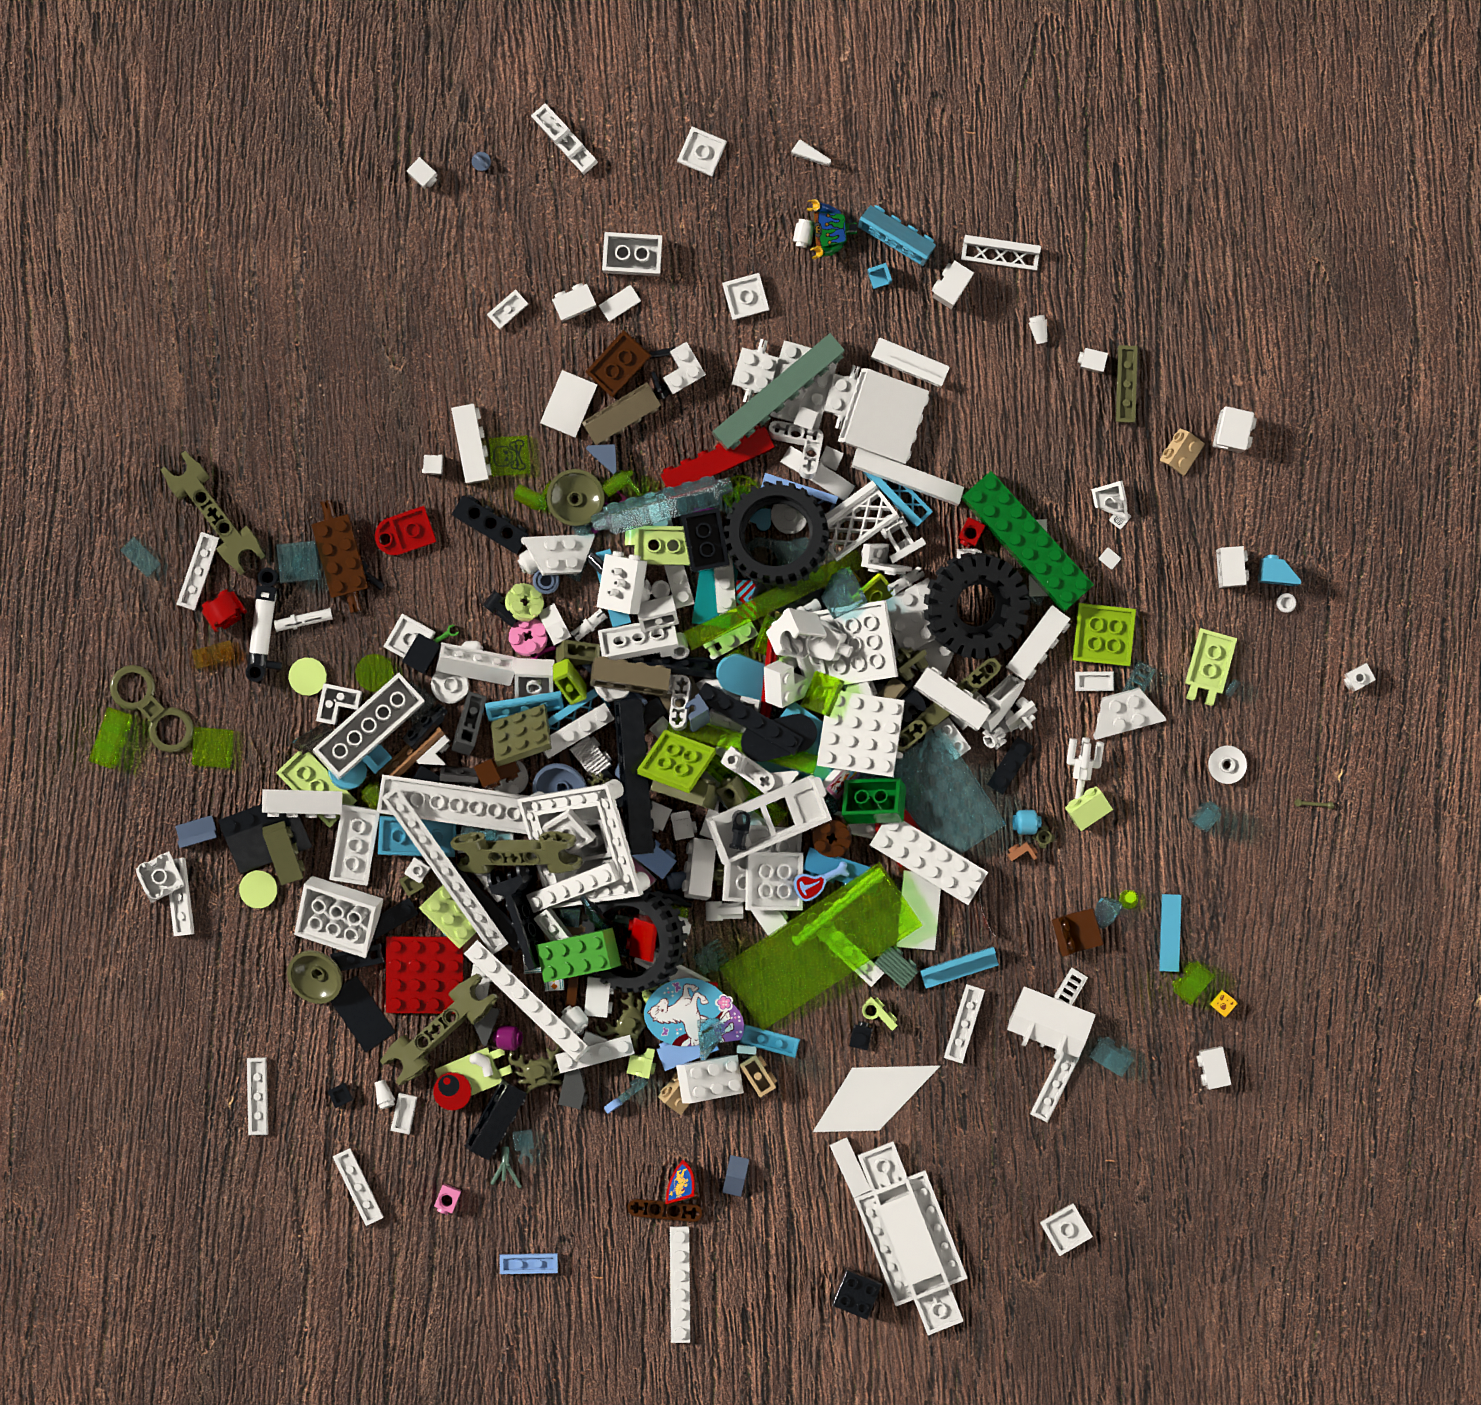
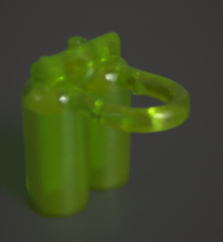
M620 470L601 484L608 497H611L628 483L639 498L642 496L630 479L633 475L632 470Z
M551 480L548 481L542 494L519 483L514 492L513 499L533 510H545L548 505H546L544 499L547 496Z

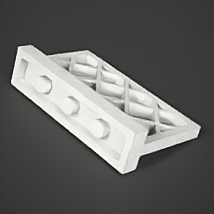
M873 481L825 514L829 533L834 532L833 540L828 539L829 544H831L828 550L838 561L900 517ZM880 497V506H872V502ZM860 510H866L864 517H856V513ZM870 510H878L877 518L868 517ZM882 511L892 512L889 517L881 518ZM850 521L849 528H840L843 522ZM854 521L863 522L861 529H853ZM867 522H875V526L872 529H865ZM839 532L847 533L846 540H837ZM851 533H860L859 538L851 541ZM836 544L844 545L843 550L836 554L834 551Z

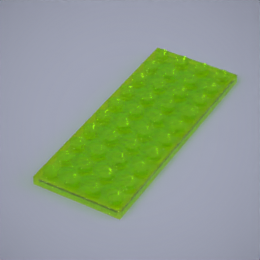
M879 862L722 965L720 970L760 1028L765 1030L923 925Z

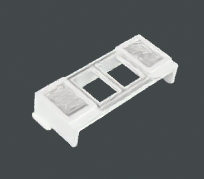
M813 775L807 776L707 818L706 821L721 863L727 865L730 862L832 820L824 800L826 791L821 778ZM785 798L795 825L776 832L766 805ZM760 808L770 835L751 843L747 834L746 850L730 848L729 844L732 843L733 838L732 815L734 812L744 810L748 813ZM743 814L737 816L736 821L738 824L744 823L741 817Z

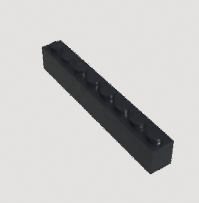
M642 699L614 701L620 783L624 790L621 800L626 840L629 845L630 855L654 853L656 843L652 836L654 821L651 818L653 805L652 800L649 798L651 783L647 777L639 775L637 771L648 752V744L645 741L646 723L643 721L645 706L642 703Z

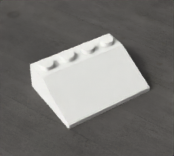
M311 876L303 887L294 935L366 958L380 917L383 898Z

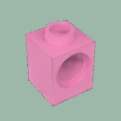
M444 1183L434 1207H437V1211L445 1215L453 1213L462 1190ZM444 1195L451 1196L452 1204L445 1205L442 1202V1197Z

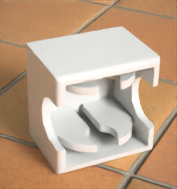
M1227 406L1224 407L1219 414L1213 447L1238 453L1248 450L1253 439L1250 436V432L1255 429L1257 418H1254V413Z
M793 608L784 610L783 615L774 621L766 631L776 655L805 659L810 654L808 648L809 639L813 640L817 637L820 643L827 636L817 613Z

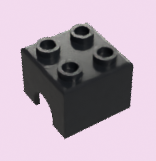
M845 1267L831 1305L868 1320L882 1282Z

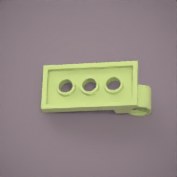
M625 526V546L634 547V555L641 556L640 560L648 561L647 565L690 566L682 526ZM651 540H656L659 543V548L655 551L650 550L648 547V543ZM669 541H676L679 545L678 549L675 551L669 550L667 547Z

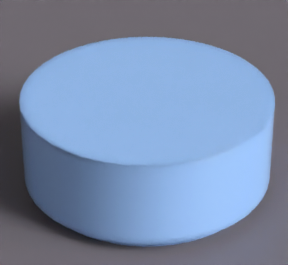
M616 1098L608 1103L604 1110L609 1114L619 1108L623 1102L620 1098Z

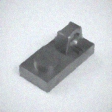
M441 766L440 781H445L446 783L462 782V786L475 788V784L478 783L479 778L474 768Z

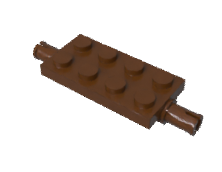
M332 499L326 500V502L322 501L320 504L325 519H323L324 521L311 524L330 596L331 598L346 597L350 613L362 611L357 594L361 590L368 589L369 586L349 514L336 516Z

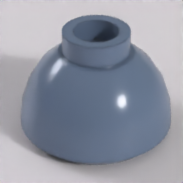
M537 570L533 576L534 588L542 594H550L559 586V575L542 576L540 571Z

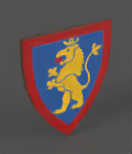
M684 1160L676 1167L670 1178L665 1205L690 1198L694 1200L698 1198L699 1194L696 1192L694 1172L691 1166Z

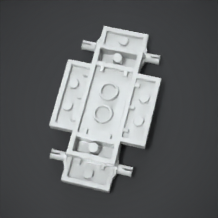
M760 339L758 350L742 347L732 385L741 387L746 391L742 402L746 403L747 397L749 401L753 393H759L811 348L784 340L780 357L778 358L765 352L768 341H764V339ZM832 362L828 366L829 370L820 377L818 374L813 378L815 382L807 389L805 387L801 388L798 391L800 394L794 400L788 399L783 403L785 407L778 413L774 411L769 416L794 423L799 408L802 406L818 412L813 428L819 429L823 412H827L838 417L835 428L838 429L841 422L839 429L842 430L858 381L857 376L860 367L857 366L854 373L856 366L852 365L850 376L835 374L837 364Z

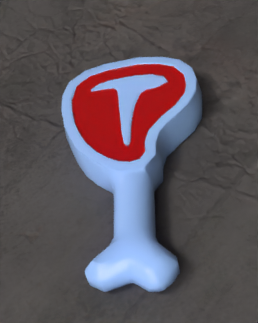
M840 862L836 869L817 876L799 874L796 876L793 885L798 897L803 901H810L823 891L827 881L839 875L849 877V872L846 870L847 863Z

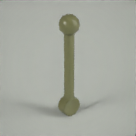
M1300 799L1294 801L1295 806L1328 807L1329 809H1333L1335 806L1333 802H1307Z

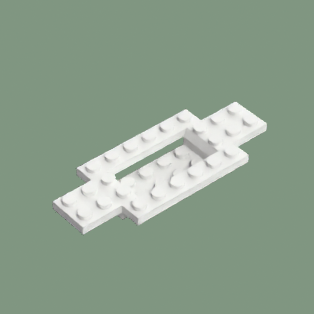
M893 1141L859 1154L858 1158L871 1191L855 1197L854 1201L895 1305L899 1306L914 1300L928 1335L963 1322L950 1285L967 1279V1275L926 1171L923 1170L907 1177Z

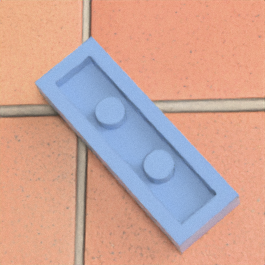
M558 1253L500 1254V1274L558 1273Z

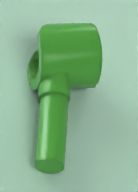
M450 625L447 631L435 638L434 641L438 643L446 637L457 636L459 631L455 634L450 633V629L456 625Z

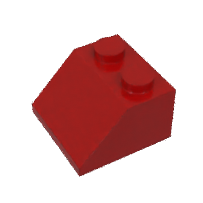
M633 914V919H629L628 930L631 931V937L626 940V949H629L630 956L653 962L657 929L648 915Z

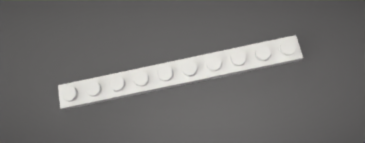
M395 787L381 798L490 952L495 954L505 947L508 942L399 788Z

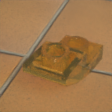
M230 640L191 651L196 670L235 659Z

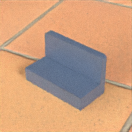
M213 816L200 818L175 827L179 838L177 841L179 848L219 837Z

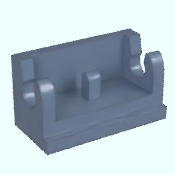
M699 693L685 705V709L694 706V711L688 715V720H690L689 728L692 733L710 722L709 708Z

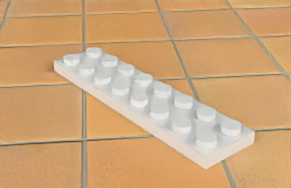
M382 775L377 813L393 815L381 797L395 787H398L420 819L527 834L517 800L527 795Z

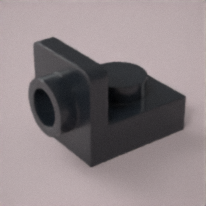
M859 1021L858 1024L854 1023L849 1043L850 1047L868 1050L873 1028L869 1027L870 1023Z

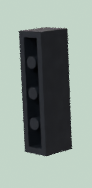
M502 1079L464 1146L469 1151L489 1161L491 1156H494L500 1140L506 1136L508 1126L515 1120L519 1107L524 1104L527 1093Z

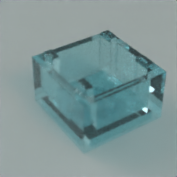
M316 541L277 544L280 583L287 584L321 580Z

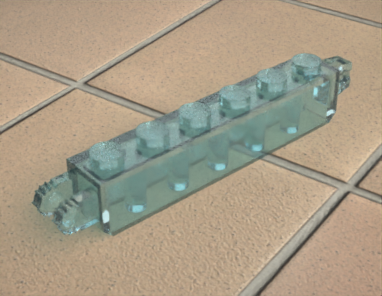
M705 476L694 482L688 481L676 487H666L662 491L655 493L648 492L644 496L631 497L623 502H613L603 507L604 511L591 516L592 527L597 531L609 528L611 533L617 534L717 506L721 502L720 496L733 491L730 478L715 480L714 476Z

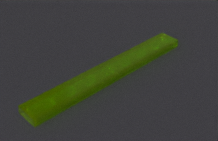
M679 714L678 719L674 721L676 725H679V722H683ZM688 720L686 728L681 731L674 730L670 723L668 724L667 731L726 750L733 746L744 753L741 747L743 733L710 723L692 733L689 728L690 720ZM801 752L795 754V756L789 755L767 762L814 775L818 756Z

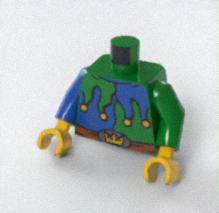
M816 199L808 200V202L813 204V208H807V210L817 211L813 213L816 247L811 248L810 251L814 250L816 255L812 259L833 256L846 244V235L857 234V223H845V215L829 204L821 203Z

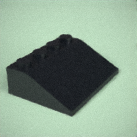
M262 804L219 819L224 838L240 874L273 862L263 836V827L285 821L286 827H291L293 833L291 841L297 844L299 852L312 848L301 814H298V817H286L287 813H279V817H267V813H262Z

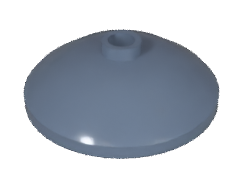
M554 763L543 767L536 774L533 781V794L538 791L546 794L587 787V784L582 775L574 768L565 764Z

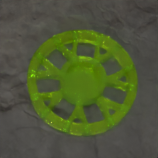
M735 475L729 478L722 490L725 503L732 509L729 501L734 497L737 500L736 503L741 500L740 495L742 493L746 495L750 493L746 487L751 484L755 486L756 483L746 475ZM741 478L747 479L745 486L740 485ZM732 480H735L737 483L735 488L729 484ZM725 490H733V495L726 496Z

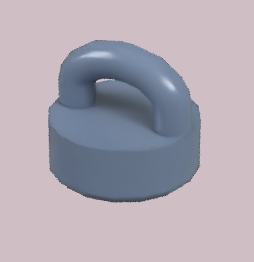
M477 152L472 157V165L475 170L483 172L489 169L491 159L485 152Z

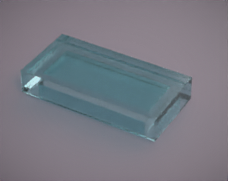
M135 537L120 550L146 577H149L161 565Z

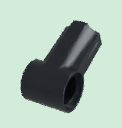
M495 590L482 604L511 627L518 621L512 616L513 614L510 610H507L505 598Z

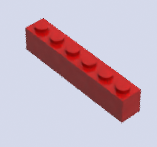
M756 426L754 428L756 431L750 437L744 436L740 439L741 444L734 450L730 448L726 451L719 443L715 445V450L710 452L708 449L698 453V457L693 460L690 457L680 462L681 465L676 468L672 465L663 469V474L660 475L670 497L775 449L766 427Z

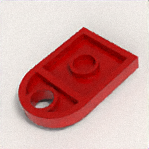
M425 506L386 518L379 523L375 531V541L379 549L393 556L437 542ZM383 534L390 536L391 540L387 545L380 543V537Z

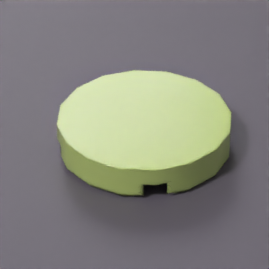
M305 657L297 660L291 666L288 679L291 687L297 693L311 696L322 690L323 683L326 684L327 672L320 661Z
M255 870L242 878L239 885V893L246 905L252 908H264L275 900L278 894V885L271 874Z

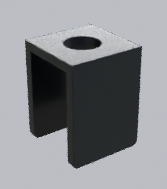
M419 633L402 662L425 675L440 651L441 645Z

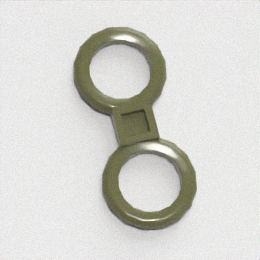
M128 665L117 670L110 683V693L115 703L123 709L131 711L140 710L150 721L148 728L149 737L154 746L161 751L174 753L186 748L192 741L194 734L193 721L190 716L182 709L174 707L164 708L154 697L156 689L154 679L145 668L137 665ZM134 672L144 677L147 682V692L140 701L130 703L121 698L118 692V684L124 675ZM168 715L178 716L186 726L185 737L175 745H167L160 741L157 736L156 729L159 721Z

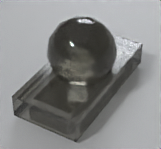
M322 723L292 741V744L302 755L307 752L315 755L313 749L333 730L325 723Z

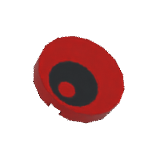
M458 1072L443 1074L436 1080L433 1087L435 1101L446 1110L463 1108L469 1102L472 1094V1087L469 1081Z

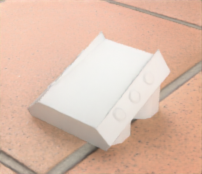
M169 851L149 862L140 864L136 868L137 876L151 903L185 886Z

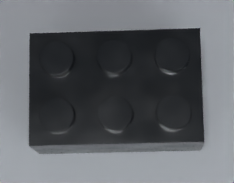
M719 508L681 515L691 573L729 566V557Z

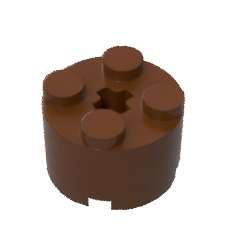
M831 814L832 820L814 827L813 844L820 854L826 857H839L850 846L851 828L843 817ZM831 833L835 834V837H833V839L829 838Z

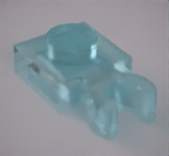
M639 1076L630 1082L631 1087L618 1096L620 1101L624 1103L649 1083L648 1080L643 1077L641 1079Z
M532 1129L514 1131L515 1151H521L519 1163L523 1164L524 1156H528L530 1163H533V1155L529 1152V1149H534Z

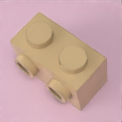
M752 1055L739 1064L759 1097L776 1088L775 1082L777 1080L772 1072L768 1073L764 1068L767 1064L762 1056Z

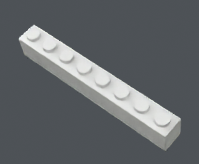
M478 940L464 953L477 968L575 1062L590 1049Z

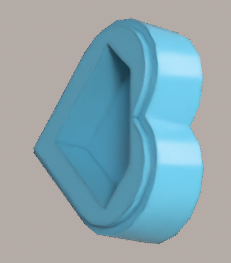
M771 509L758 510L752 515L750 521L756 524L759 530H768L771 526Z

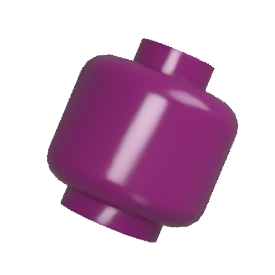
M502 1025L493 1034V1042L496 1043L498 1049L515 1051L522 1045L523 1034L516 1026Z

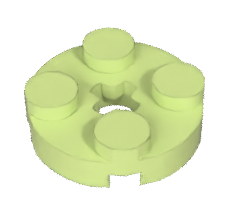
M520 583L515 584L506 594L505 606L507 610H510L515 619L527 622L533 620L541 613L544 601L542 593L538 592L534 586ZM525 599L528 601V604L524 606L520 600Z

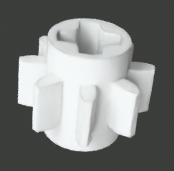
M996 726L991 732L988 730L983 731L985 735L983 737L984 744L989 748L994 747L997 750L1007 742L1004 739L1006 737L1005 730L1000 726Z

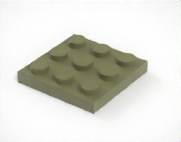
M545 704L491 722L494 757L498 767L552 749L548 713Z

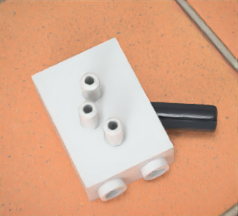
M613 551V554H605L603 561L596 553H590L587 556V562L602 575L596 607L627 614H639L648 561L640 560L641 556L630 554L629 557H626L624 552Z

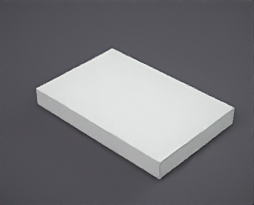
M562 370L540 424L576 438L598 385Z

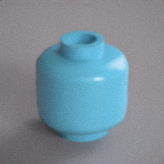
M1019 810L1016 815H1013V829L1019 835H1033L1037 833L1038 828H1041V816H1037L1035 810Z

